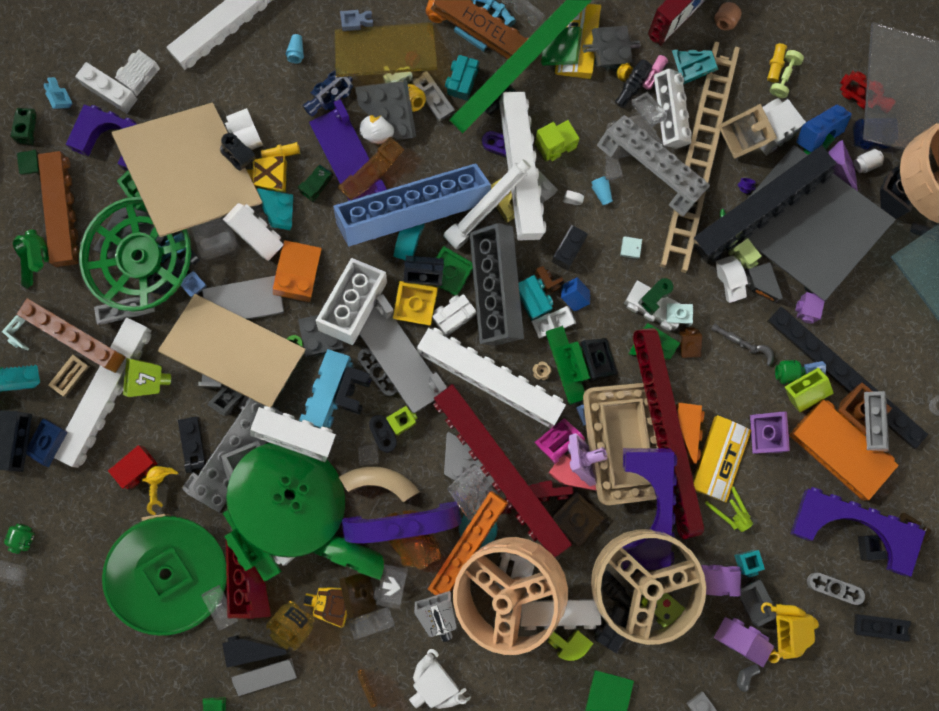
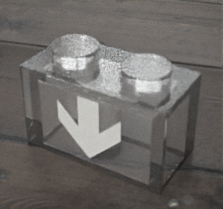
M384 564L380 587H376L374 599L377 600L376 605L396 609L401 608L408 568Z

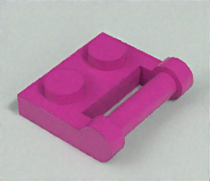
M563 418L535 441V444L556 464L560 461L559 458L569 451L568 444L570 441L562 445L569 439V435L576 433L583 440L585 438Z

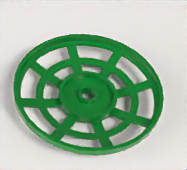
M131 197L116 201L100 211L87 227L80 246V269L86 286L101 302L122 311H143L156 307L166 301L180 287L190 265L191 242L187 229L182 230L185 240L175 243L172 234L166 235L170 245L160 247L156 240L158 233L155 226L150 235L140 233L138 223L153 224L150 217L136 216L134 205H144L141 197ZM126 207L128 219L118 223L111 231L101 226L103 221L111 214ZM131 225L132 234L127 235L123 239L116 236L123 228ZM98 232L105 237L101 248L100 260L89 262L90 245L94 234ZM113 242L118 246L115 258L107 259L110 243ZM186 248L185 263L179 278L172 274L177 260V251ZM138 251H142V258L136 261L135 254ZM171 253V262L168 270L160 266L162 255ZM118 266L119 270L123 273L117 282L112 277L108 267ZM102 268L106 280L113 286L105 295L95 285L90 273L91 269ZM155 272L162 276L161 280L156 284L148 287L147 277ZM130 277L139 279V290L128 289L123 286ZM166 281L174 285L163 297L148 304V293L157 290ZM119 291L128 295H140V306H126L116 303L111 299Z

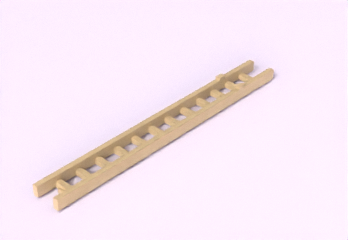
M714 42L712 52L717 64L729 67L728 75L723 77L709 73L705 76L691 135V144H689L685 165L689 167L691 164L705 168L703 179L707 183L720 134L718 125L722 124L740 49L739 47L734 48L731 61L728 57L724 56L718 58L716 55L719 42ZM710 80L725 83L723 94L708 91ZM706 97L721 100L719 111L704 107ZM702 113L717 117L715 128L700 124ZM698 130L713 134L711 145L696 141ZM694 147L709 151L707 162L692 158ZM706 191L696 201L695 214L687 212L683 216L693 220L690 231L675 228L678 216H682L673 210L660 267L665 268L669 251L685 255L681 272H687ZM674 234L689 237L686 249L671 245Z

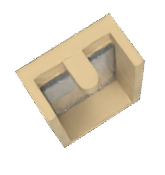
M761 104L718 125L734 159L760 148L777 138Z

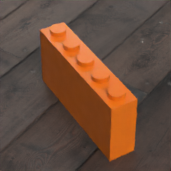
M821 400L816 403L789 434L796 443L862 501L870 500L899 466L895 462V458L889 453L867 450V441L864 433L856 426H853L844 415L837 412L835 406L827 400Z

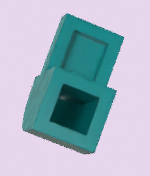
M425 223L399 232L393 257L405 260L406 255H415Z

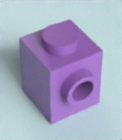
M806 292L801 296V300L797 302L795 309L798 312L797 318H801L803 322L810 324L820 320L824 301L815 294Z

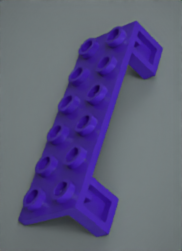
M341 99L334 102L335 109L310 121V126L349 201L387 190L363 148Z

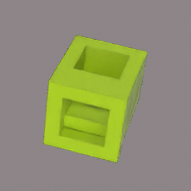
M405 406L386 419L398 436L416 425L415 420L418 417ZM402 417L407 418L406 424L400 423Z

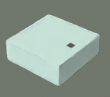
M623 237L620 256L639 259L642 239Z

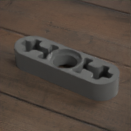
M362 349L358 353L360 364L370 374V377L384 395H396L398 391L395 386H393V392L389 390L386 392L385 389L387 387L385 383L382 382L381 385L378 383L384 380L387 375L384 372L380 378L373 376V370L377 367H382L379 363H376L368 369L367 367L370 364L366 360L362 361L364 358L363 354H371L370 359L373 363L377 360L370 349ZM389 378L386 379L390 385L393 384Z

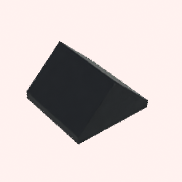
M607 338L584 340L579 344L583 350L585 364L589 369V382L618 374Z

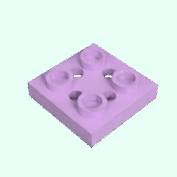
M576 433L569 435L570 443L568 444V449L571 454L570 468L572 472H575L589 486L596 485L592 463L607 459L605 448L601 447L600 449L589 451V445Z

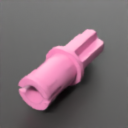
M659 55L647 79L643 81L642 86L646 90L651 89L655 84L654 75L662 72L666 64H668V59L665 56Z

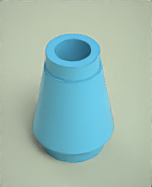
M298 34L291 36L286 51L287 60L294 64L300 63L304 58L302 36Z
M605 176L591 182L593 185L591 188L602 205L613 202L609 180H606Z

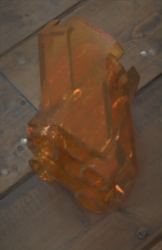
M405 510L403 515L417 513L418 511ZM394 512L385 517L398 516V514ZM432 534L388 540L401 557L402 566H416L417 569H425L428 567V564L441 559L439 543Z

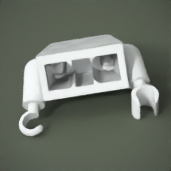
M429 649L427 655L416 666L413 676L415 683L413 686L417 693L409 699L416 709L424 702L430 708L435 707L437 709L465 704L471 699V697L466 698L463 696L466 689L463 688L459 692V687L436 659L433 660L434 656L431 653L438 657V652L434 649Z

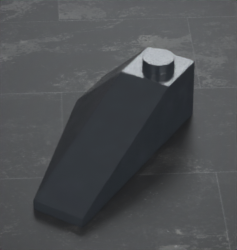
M900 163L885 177L880 189L881 209L895 219L910 212L913 207L901 182Z

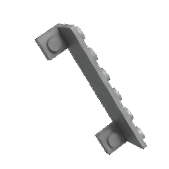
M625 115L606 130L597 144L610 157L616 153L620 146L623 147L673 188L677 194L669 206L682 217L710 187L705 179L698 176L689 166L681 162L674 154L665 149L661 143L654 140L645 130H642Z
M383 294L378 296L376 304L359 335L411 412L416 413L432 403L434 397L447 387L437 372L432 374L398 322L393 319V308Z
M246 396L242 398L237 406L242 410L199 475L192 472L182 487L188 495L217 512H220L227 502L228 480L221 456L256 441H259L261 446L266 444V441L250 436V429L258 408H264V405ZM272 406L276 410L275 413L283 415L282 412Z

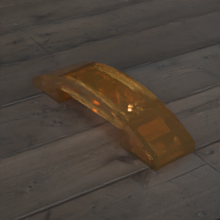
M389 137L377 149V153L353 176L350 175L341 183L338 189L350 200L356 199L392 166L404 151V148Z

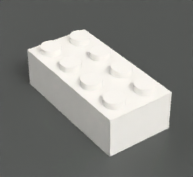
M351 258L316 319L318 331L353 345L376 304V298L381 295L387 284L386 272Z
M267 406L258 408L250 429V436L323 462L326 461L336 435L332 433L333 430L326 427H321V429L313 427L314 424L306 420L299 422L294 420V416L283 413V415L277 414L275 409Z

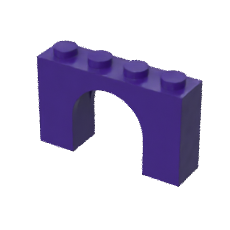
M83 105L66 145L72 151L89 157L100 134L110 129L120 130L137 124L130 118H119V115L114 112H103L101 108L95 105H91V107ZM121 155L118 161V165L123 170L128 171V168Z

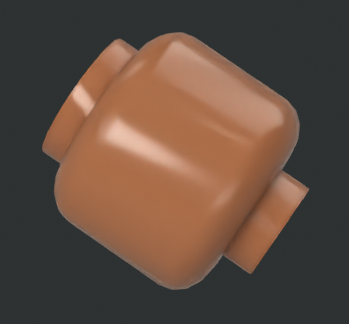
M723 3L714 18L718 28L721 30L734 29L741 18V9L735 3Z

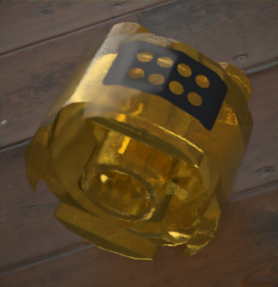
M290 601L278 609L267 622L266 629L270 628L272 633L269 636L276 644L284 649L294 648L292 651H295L313 631L315 620L312 615L301 610L295 602Z

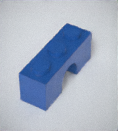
M838 104L804 123L796 143L810 152L823 145L829 133L835 138L845 132L852 113Z

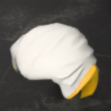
M370 115L360 124V132L363 138L374 144L386 143L394 134L393 126L381 115L376 118L374 115Z

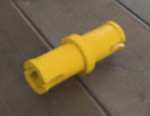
M780 43L775 45L773 59L769 63L771 67L767 81L779 82L781 69L785 65L784 57L787 45Z
M298 142L284 146L280 144L275 148L261 150L262 158L279 155L286 157L300 154Z

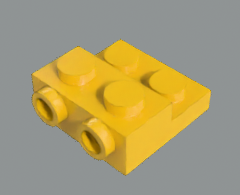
M400 281L393 319L431 326L438 288L434 287V285H419Z

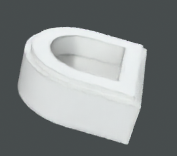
M567 190L563 202L581 205L583 204L584 196Z

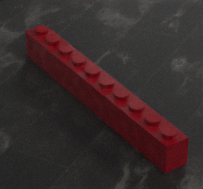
M450 385L435 396L434 401L436 403L433 406L439 414L442 412L447 417L445 422L451 430L455 428L459 433L456 437L461 444H467L471 449L468 453L474 461L479 460L482 464L480 469L486 477L491 476L494 481L492 483L493 487L498 493L502 491L506 498L504 500L508 502L507 506L510 510L512 508L518 513L516 518L521 525L526 524L530 531L527 533L534 542L538 540L542 547L548 550L554 557H557L572 545L454 385Z

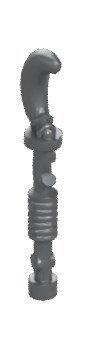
M715 323L712 326V331L719 332L726 336L728 340L740 344V347L745 346L750 349V353L763 352L767 356L768 366L773 363L774 353L770 347L766 345H751L743 341L741 337L719 328V325Z

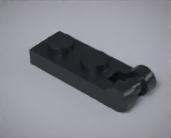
M195 416L178 420L186 473H192L193 470L197 469L201 471L206 465L199 417ZM198 456V461L192 462L191 457Z
M855 614L854 634L910 641L908 631L909 627H911V621ZM897 626H900V634L896 633Z

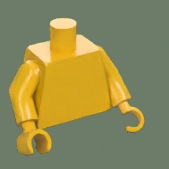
M763 603L761 605L763 613H765L763 607L768 605L771 607V611L777 614L778 652L773 648L770 654L772 656H769L768 660L771 663H777L780 658L791 659L801 657L806 649L815 642L814 629L818 628V621L812 615L806 614L805 610L794 605L776 604V607H773L771 603Z

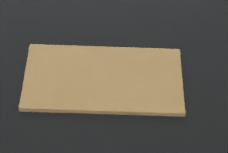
M194 294L159 347L158 352L264 406L272 408L306 349Z

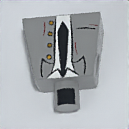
M451 591L415 602V615L430 637L440 635L443 642L451 640L453 637L451 631L456 629V615Z

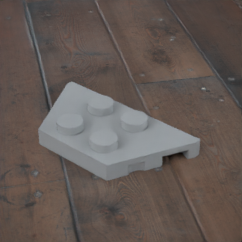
M448 432L446 437L444 475L477 494L492 485L493 479L490 475L486 477L481 471L480 467L482 464L479 460L474 461L468 451L471 449L468 445H462L455 435Z

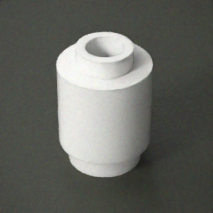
M877 149L859 155L854 160L855 169L858 173H867L883 165L884 156Z

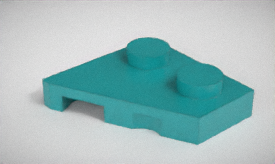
M672 51L678 71L682 73L684 78L683 84L719 70L712 51Z
M257 188L263 204L262 209L268 216L271 227L291 230L293 194Z

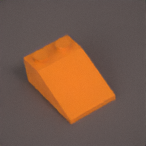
M284 240L275 275L273 295L311 302L322 248Z

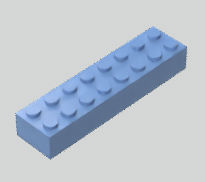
M475 163L334 205L336 224L349 247L472 209L491 190V184Z

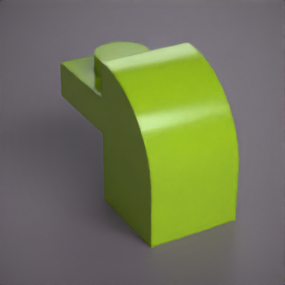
M575 629L567 641L555 632L552 633L547 641L555 649L560 647L561 649L557 652V656L567 661L580 659L594 644L577 629Z

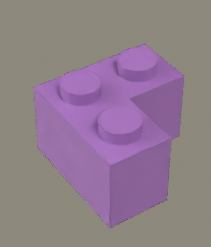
M725 617L714 638L752 662L764 667L774 648L768 642L770 638L751 626L748 629L743 627L745 623L736 618L730 620Z

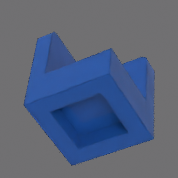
M577 277L562 285L561 298L573 311H577L590 304V290Z

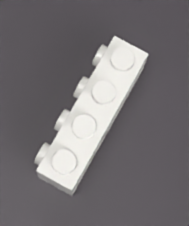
M669 68L655 74L654 80L663 145L678 149L691 144V130L688 122L689 113L686 108V94L683 87L684 78L682 73Z

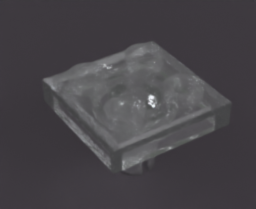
M472 464L447 488L468 520L473 519L490 491L496 493L477 464Z

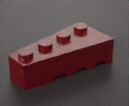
M226 540L227 618L251 619L271 616L264 580L255 566L245 571L243 566L238 563L237 556L228 546Z

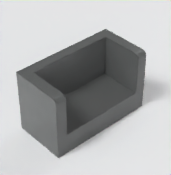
M754 579L741 586V596L739 598L754 626L759 627L776 618V612H772L771 607L768 605L763 607L765 613L761 611V605L765 602L771 603L775 607L761 579Z

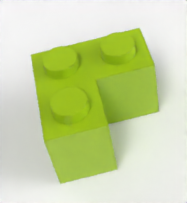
M569 120L558 126L554 122L537 130L535 145L545 162L550 159L551 161L558 159L561 153L565 151H573L577 148L579 137Z

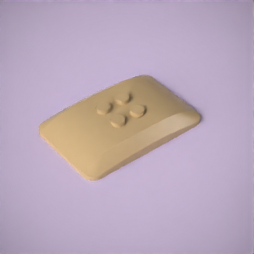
M643 383L587 389L583 395L589 451L604 447L607 452L606 460L592 463L599 501L609 506L655 500V491L648 480L636 473L625 472L623 469V448H658Z

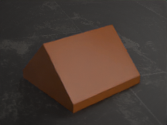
M860 383L841 401L838 411L866 435L864 392L873 391L865 384ZM887 404L888 414L892 408Z

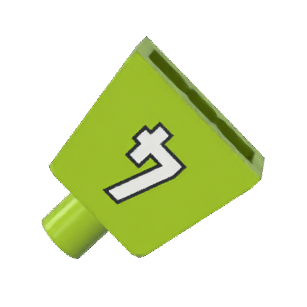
M126 358L123 395L134 397L158 394L160 385H170L171 374L161 373L160 365Z

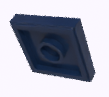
M43 418L27 446L26 455L43 466L49 467L68 432Z

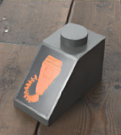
M771 263L750 268L745 272L748 281L746 286H749L750 291L773 303L783 298Z

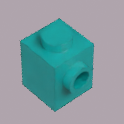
M750 550L734 555L742 575L753 577L759 575L758 571L765 570L759 550Z

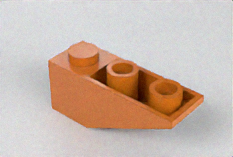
M678 403L676 404V410L690 465L697 464L701 456V450L698 449V445L703 435V431L700 430V423L704 420V411H702L701 405Z

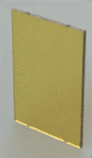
M433 22L363 27L361 30L351 31L335 30L336 77L437 70Z

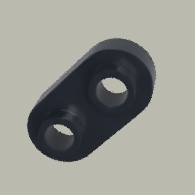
M382 415L372 417L369 427L378 448L383 452L393 451L396 448L397 440L388 420ZM382 422L383 427L380 429L376 428V423ZM386 439L391 441L389 446H384Z

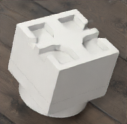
M777 98L767 105H762L777 136L775 140L760 147L766 156L774 151L777 146L780 147L785 141L787 142L795 137L803 124L806 123L788 99L782 103ZM754 116L748 120L751 127L757 123ZM751 129L748 132L755 142L765 139L761 130L753 132Z

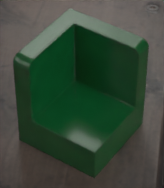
M36 150L17 153L18 168L21 175L36 173L40 176L38 154L40 153Z

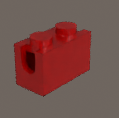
M138 445L110 468L108 472L122 489L126 488L128 490L140 484L139 480L143 476L147 477L148 471L157 466L158 463L144 446Z

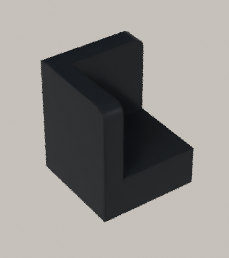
M878 535L858 536L861 560L887 559L886 551H880Z

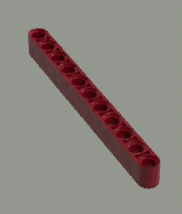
M655 328L636 330L633 334V342L658 448L671 449L677 455V466H674L677 482L676 486H673V493L676 495L673 513H675L677 531L682 539H689L702 535L704 524L660 337Z

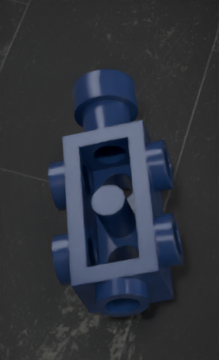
M339 69L332 71L326 80L316 84L314 90L310 92L314 98L302 105L305 111L313 117L318 113L317 110L319 108L324 110L333 109L335 101L341 97L346 98L351 94V89L353 88L351 84L353 81L349 73H344Z

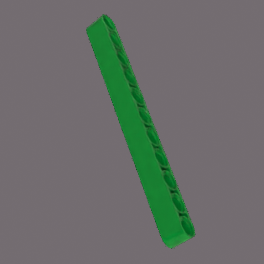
M566 0L449 121L463 134L592 0Z

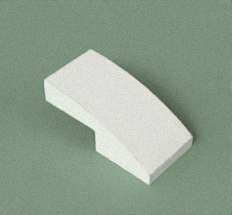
M566 306L551 314L548 313L535 319L532 323L540 339L546 337L545 331L563 326L565 329L576 324L570 307Z

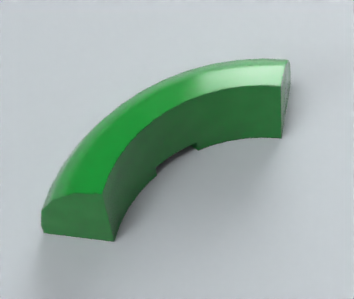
M336 534L324 546L313 552L344 567L348 563L347 567L378 580L381 579L384 569L383 556L379 552L359 544L346 542L344 538Z

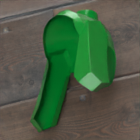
M28 230L25 232V235L16 236L13 240V247L21 260V286L26 289L33 285V271L39 272L43 268L42 258L45 263L49 262L47 243L43 237L37 234L36 230Z

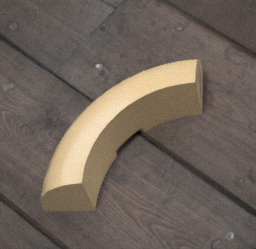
M383 467L357 468L339 477L349 493L362 487L378 486L395 493L403 503L420 493L417 487L405 476Z

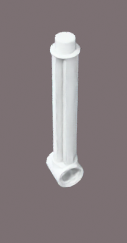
M524 159L519 164L515 163L459 224L452 225L444 233L443 236L456 250L469 240L470 232L528 175L527 171L531 168L530 164Z

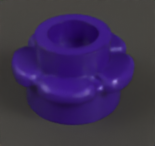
M741 178L738 187L744 193H751V190L754 191L756 189L754 187L756 182L749 178Z

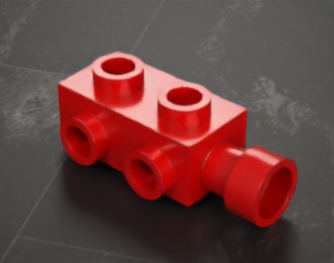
M852 70L849 75L845 74L840 81L842 85L840 88L841 94L847 99H856L858 101L857 104L863 109H867V107L872 109L875 105L880 108L879 111L887 114L895 103L892 99H886L882 96L884 89H882L878 82L867 80L866 76L859 71L854 72ZM854 80L858 85H852L851 82ZM870 90V91H872L874 94H873V95H868V94H867V91Z

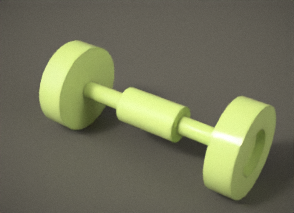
M789 50L786 52L784 59L790 64L785 68L781 77V84H772L770 88L772 95L779 98H786L788 96L789 89L784 84L790 78L793 71L792 66L801 65L804 60V56L798 51Z

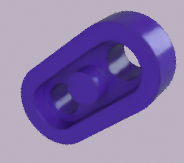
M494 131L486 132L482 137L483 148L489 152L506 157L504 135ZM493 140L494 144L489 145L488 141Z

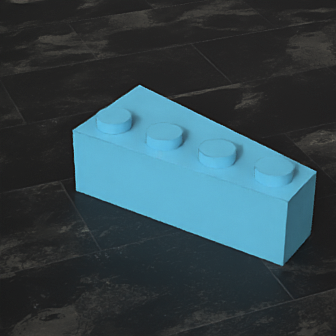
M327 349L318 373L321 377L315 380L312 387L314 395L307 399L305 404L306 415L301 414L299 421L306 420L314 424L313 427L319 429L321 427L331 428L334 417H332L333 410L338 408L334 403L347 366L352 368L353 362H350V356Z

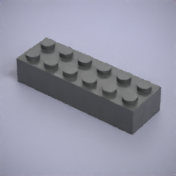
M497 223L470 232L480 344L496 346L524 339L513 226Z

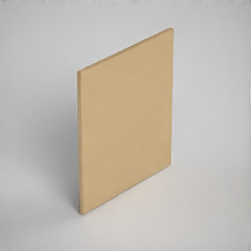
M213 103L111 132L159 237L226 216L238 203L244 206L247 204L250 207L262 204V200L246 168L241 171L237 170L220 153L221 138L228 132Z

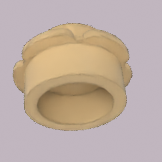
M539 362V364L534 365L533 375L536 379L547 380L552 370L546 362Z

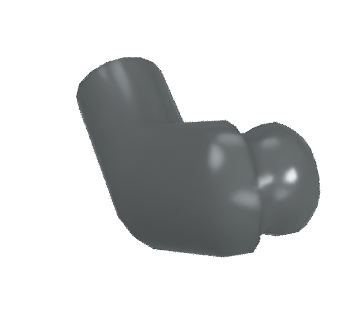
M757 664L740 670L737 678V686L740 691H748L750 689L751 677L761 673Z

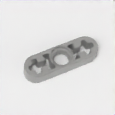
M811 573L807 578V585L810 589L849 604L859 605L865 599V593L861 588L827 575ZM819 577V581L827 583L826 587L822 585L815 587L813 579ZM834 583L840 585L841 590L838 594H833L831 591V586ZM846 591L855 593L856 591V594L859 595V598L853 600L852 596L846 595L845 593Z

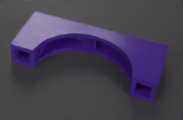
M623 448V469L625 472L636 473L644 477L651 483L655 491L657 512L650 529L664 532L675 538L674 532H672V525H675V513H672L673 505L676 504L673 486H676L677 482L676 474H674V466H677V455L667 448ZM643 538L622 547L646 570H659L669 567L671 563H674V552L671 551V544L673 543L667 540ZM624 560L621 563L623 569L629 567V560Z
M811 487V490L807 489L804 491L790 533L791 535L807 541H813L818 530L830 521L847 519L862 523L872 529L882 540L888 558L886 570L905 577L912 576L925 535V531L919 529L920 525L908 522V524L902 523L900 518L892 515L885 517L880 515L881 512L876 509H863L859 503L841 501L842 497L830 494V496L824 495L822 490Z

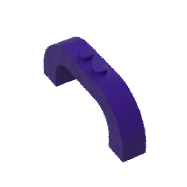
M459 501L439 504L440 507L433 510L378 519H362V516L342 519L344 540L349 543H372L452 529L462 523Z

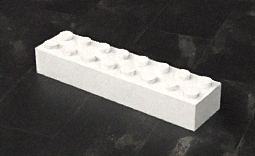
M428 328L417 347L419 355L550 429L553 428L566 404L562 403L563 399L556 395L551 397L545 393L546 390L544 388L528 384L529 380L520 375L517 378L511 374L512 371L510 369L494 365V360L486 356L484 358L478 356V352L473 348L468 347L466 349L460 345L461 342L457 339L444 337V333L439 329L434 328L432 330Z

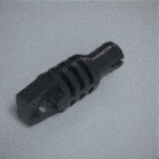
M642 59L628 76L629 78L626 79L621 94L614 102L617 106L624 109L632 95L637 94L644 83L643 81L647 79L652 65L647 60Z
M604 572L601 589L613 601H618L629 613L632 599L625 593V587L610 572Z

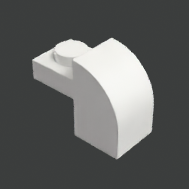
M735 256L717 260L718 278L724 283L726 300L730 303L746 298L745 285L748 284L739 260Z

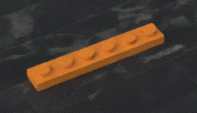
M493 491L489 492L428 588L430 592L434 595H439L452 591L461 568L477 552L508 504L507 501Z

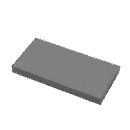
M275 276L202 289L205 299L247 320L284 313L282 297L273 295Z

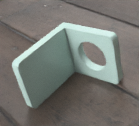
M668 303L666 305V322L685 323L686 327H690L693 323V304Z
M16 315L2 332L9 337L7 341L17 348L19 346L28 351L30 348L13 335L26 321Z

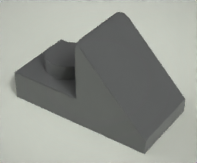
M224 386L207 405L223 416H230L234 406L244 395Z

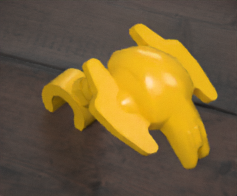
M155 466L148 471L147 477L142 479V481L151 485L149 490L150 502L147 505V511L151 515L156 514L152 510L154 504H157L159 507L163 506L158 501L157 485L169 474L179 475L173 468Z

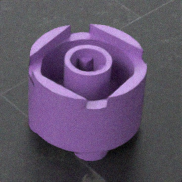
M701 565L705 575L706 595L723 596L730 594V596H741V571L739 566Z

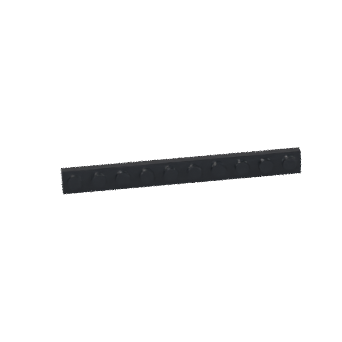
M779 307L767 321L814 363L823 361L826 364V373L849 393L860 383L865 384L873 392H879L784 308ZM886 398L887 404L892 408L887 414L888 427L913 449H916L927 437L928 433Z

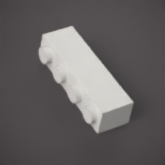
M594 599L568 600L564 616L561 618L558 626H564V629H576V626L584 625V629H596V625H601V614L597 610ZM534 600L522 604L520 626H524V630H536V626H544V629H547L551 625L554 614V600Z

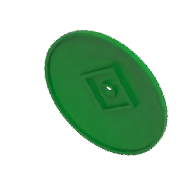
M272 443L259 446L246 454L233 470L227 486V508L234 527L250 545L269 555L286 558L299 557L318 550L334 536L344 516V488L337 471L327 459L323 462ZM291 491L294 499H286L284 492Z
M175 516L150 518L127 529L109 550L102 573L104 596L113 613L130 628L149 635H173L187 631L200 624L219 604L227 581L225 556L215 537L198 523ZM162 569H169L171 571V575L168 578H162L159 573Z

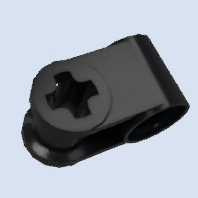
M226 133L222 136L220 153L237 170L241 171L256 159L253 151L239 140L236 135Z

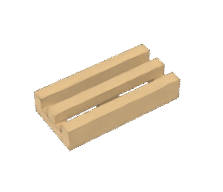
M72 355L48 386L63 397H66L90 366L75 355ZM76 361L77 364H76V365L74 366V368L67 374V376H66L65 379L62 381V383L57 387L56 385L58 384V382L62 379V377L65 375V373L69 370V368H70V367L73 365V363Z

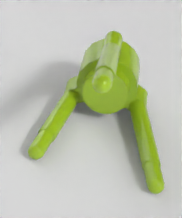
M732 487L731 490L740 509L731 499L730 503L737 513L733 517L734 521L708 501H705V504L729 523L734 530L738 528L740 532H744L753 525L750 519L751 516L746 511L735 487Z

